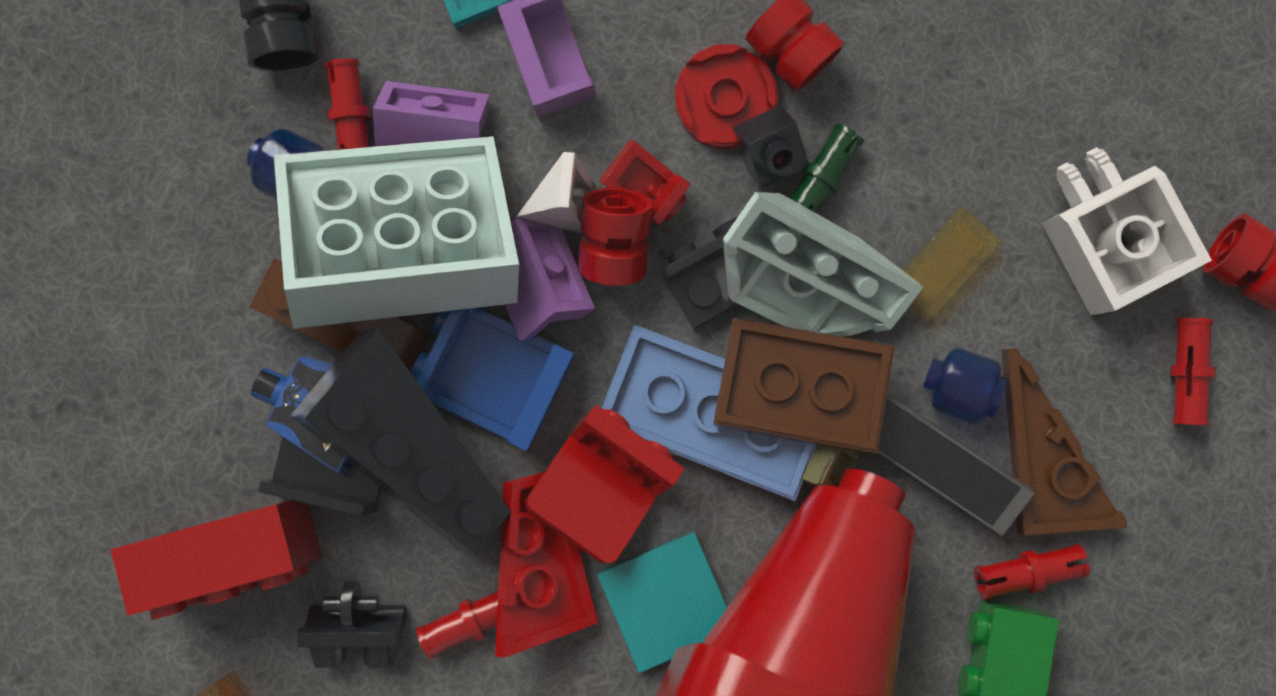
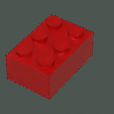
M288 500L110 549L127 616L149 610L151 620L186 610V607L204 601L206 605L237 597L240 595V592L257 587L256 581L259 583L260 590L292 582L295 577L309 573L308 563L322 557L309 504L294 500Z

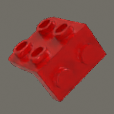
M596 404L576 425L527 496L525 506L530 513L604 565H609L618 559L656 497L673 487L685 468L673 460V455L663 445L655 441H646L632 431L628 421L619 413L610 409L603 410Z

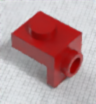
M631 139L598 180L606 188H624L648 196L652 201L650 222L656 226L660 225L664 219L666 221L672 219L681 210L686 201L684 193L690 186V183L682 176L673 173L647 150Z

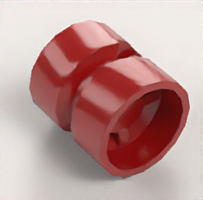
M777 0L755 22L746 34L745 40L766 61L777 59L775 72L797 93L826 68L846 44L825 22L814 24L811 21L814 10L805 0Z
M613 187L592 190L583 196L580 229L584 236L580 239L578 270L583 277L602 285L622 286L639 282L646 276L649 243L645 238L650 233L652 201L648 196L637 191Z
M1246 213L1239 215L1230 221L1218 234L1208 251L1212 261L1202 265V270L1230 288L1241 285V294L1268 311L1276 310L1275 231Z

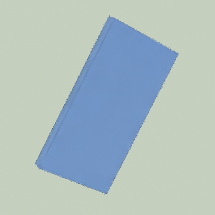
M634 325L602 409H610L619 413L628 421L630 429L646 441H655L674 454L795 501L803 482L802 476L817 444L714 426L713 422L725 359Z

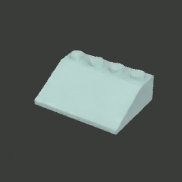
M494 136L274 155L283 282L293 329L517 303L519 261Z

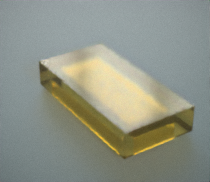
M963 206L955 211L903 269L905 273L923 287L911 305L927 320L932 319L1002 242Z

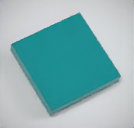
M694 531L597 572V576L639 673L671 660L678 647L702 643L727 608Z

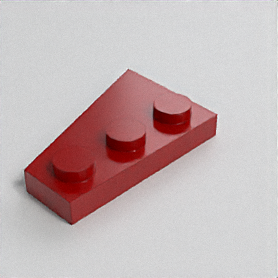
M545 471L503 482L502 500L511 512L501 524L495 657L505 658L598 623L579 547L530 513L525 506L527 496Z

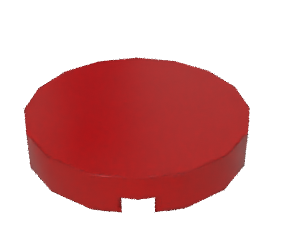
M736 44L713 45L696 53L686 63L675 86V111L683 128L699 143L716 149L739 148L732 127L778 105L777 81L769 64L759 55L756 57L753 53L746 51L747 48Z

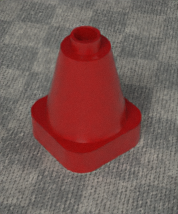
M846 469L838 487L827 485L814 487L702 643H693L676 649L656 696H894L916 536L914 524L899 513L906 497L905 492L896 484L881 476L858 469Z

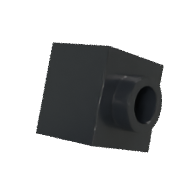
M781 105L732 127L745 166L761 188L809 166L797 123Z

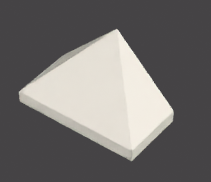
M562 153L516 217L583 233L580 229L582 199L586 193L593 190L594 182L575 153Z

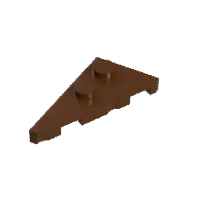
M1018 348L1001 350L1012 475L1031 487L1035 493L1016 518L1018 534L1028 536L1127 528L1126 518L1121 511L1114 508L1101 487L1099 481L1102 479L1094 466L1084 459L1081 445L1059 409L1052 407L1037 381L1040 378L1030 362L1023 359Z

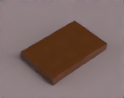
M733 318L713 424L719 427L876 455L878 453L895 346Z

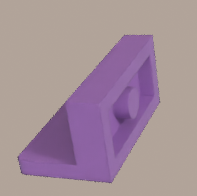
M386 81L373 107L375 147L481 138L489 112V94Z
M515 218L511 222L519 261L518 301L513 304H505L518 339L526 341L531 340L550 322L582 319L593 311L595 307L562 228L523 218Z

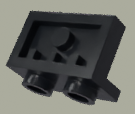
M738 217L716 228L712 232L715 239L697 249L694 243H689L666 258L670 265L662 269V276L693 330L739 305L728 296L723 245L724 236Z

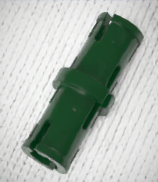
M836 123L813 162H809V166L801 170L804 176L789 199L817 214L832 191L837 193L841 187L842 182L840 178L865 140L859 135L854 137L856 135L855 131Z

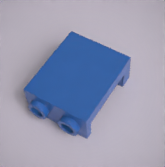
M480 308L440 312L432 329V333L438 335L429 355L424 352L419 355L411 370V374L433 404L508 439V443L525 451L530 450L576 354L538 336H534L531 340L520 341L513 324Z

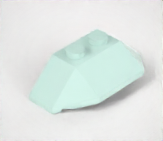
M755 192L723 238L728 296L730 299L784 327L840 337L855 335L871 329L875 332L891 330L923 289L919 282L862 239L780 193Z

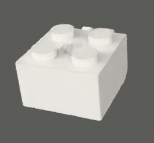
M1096 147L1088 151L1084 159L1100 191L1095 196L1092 195L1081 173L1074 164L1072 165L1067 162L1057 167V180L1071 208L1041 224L1090 315L1116 311L1212 261L1166 174L1156 166L1123 181L1104 149ZM1121 234L1126 238L1127 244L1125 245L1122 244Z

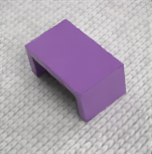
M513 0L497 6L537 118L596 97L592 78L588 75L562 0Z

